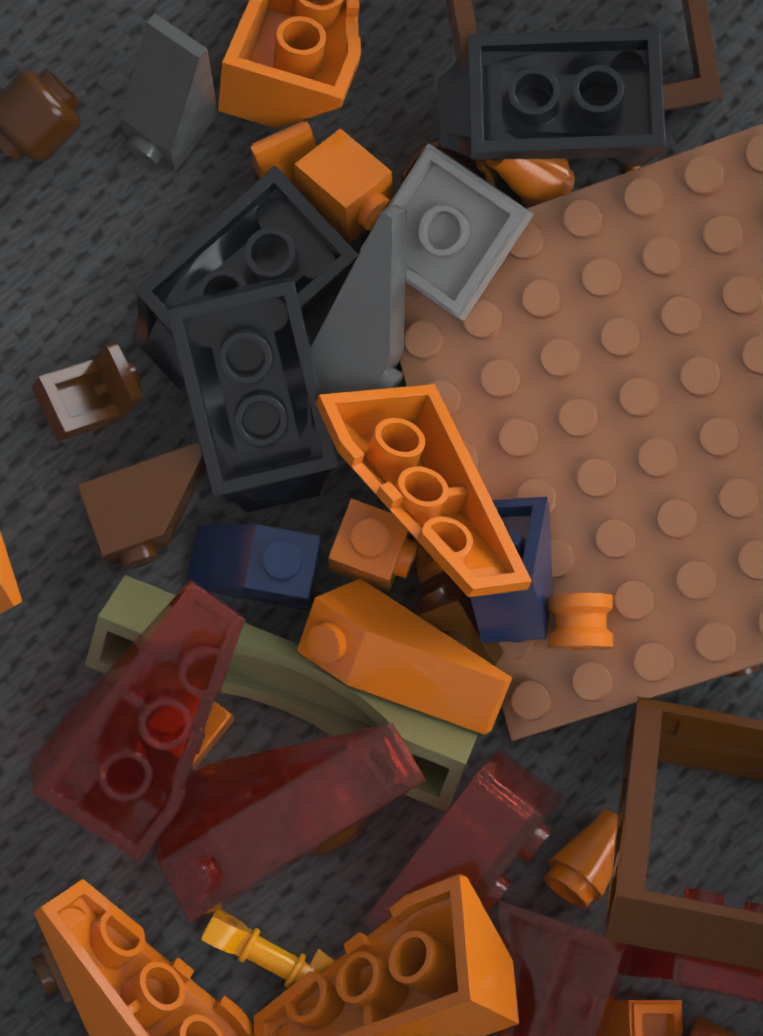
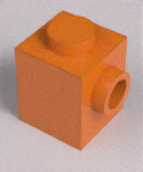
M341 128L294 164L297 189L348 244L366 230L371 231L381 211L385 210L393 199L392 171Z
M351 498L328 558L330 572L352 580L361 578L373 587L389 593L396 575L407 578L417 553L419 542L410 539L411 533L393 513Z

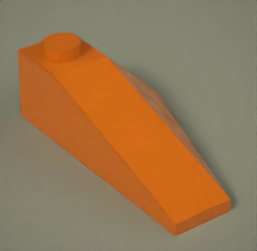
M249 0L222 61L218 111L278 129L341 108L361 57V39L358 26L359 0Z
M435 384L318 395L315 404L337 452L468 597L528 590L532 580Z
M458 874L402 897L389 908L392 917L368 936L358 932L343 944L346 953L320 974L309 971L253 1016L254 1036H486L519 1024L513 960L469 879Z
M84 879L34 912L89 1036H254V1025L240 1007L225 995L219 1000L213 998L190 979L194 972L190 966L179 957L170 962L145 942L144 929Z

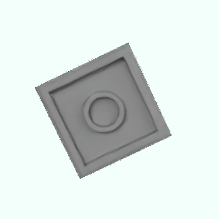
M429 143L386 208L388 209L397 204L407 210L406 282L461 320L467 318L534 216V213Z

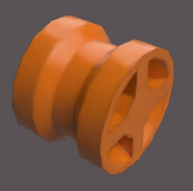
M567 593L548 596L547 610L554 616V630L548 635V649L588 651L614 648V634L607 629V614L613 609V595L604 593Z

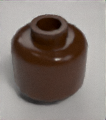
M45 68L40 74L31 70L21 71L0 92V148L15 161H18L24 154L38 162L49 160L79 129L81 120L76 109L82 104L81 101L50 70Z

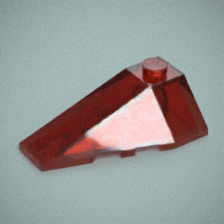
M190 579L72 709L31 762L29 770L32 793L134 860L140 862L179 812L186 792L185 783L195 755L199 754L205 737L204 729L216 694L220 693L245 622L244 616Z
M393 722L233 759L212 762L204 765L158 796V865L189 921L192 922L231 905L422 784L426 779Z

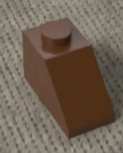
M199 442L77 485L101 554L108 567L119 563L122 570L142 567L158 558L156 550L169 546L206 470Z

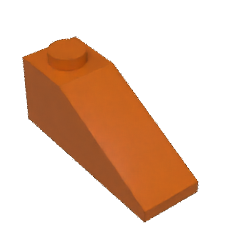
M361 578L315 597L297 648L298 653L348 686L484 735L492 731L512 680L511 676Z

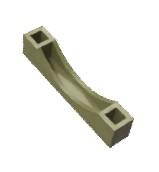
M127 575L123 577L98 615L85 666L144 690L165 688L211 690L246 697L279 708L313 724L341 742L373 771L386 788L443 811H448L478 737V732L348 686L298 653L297 648L299 644Z

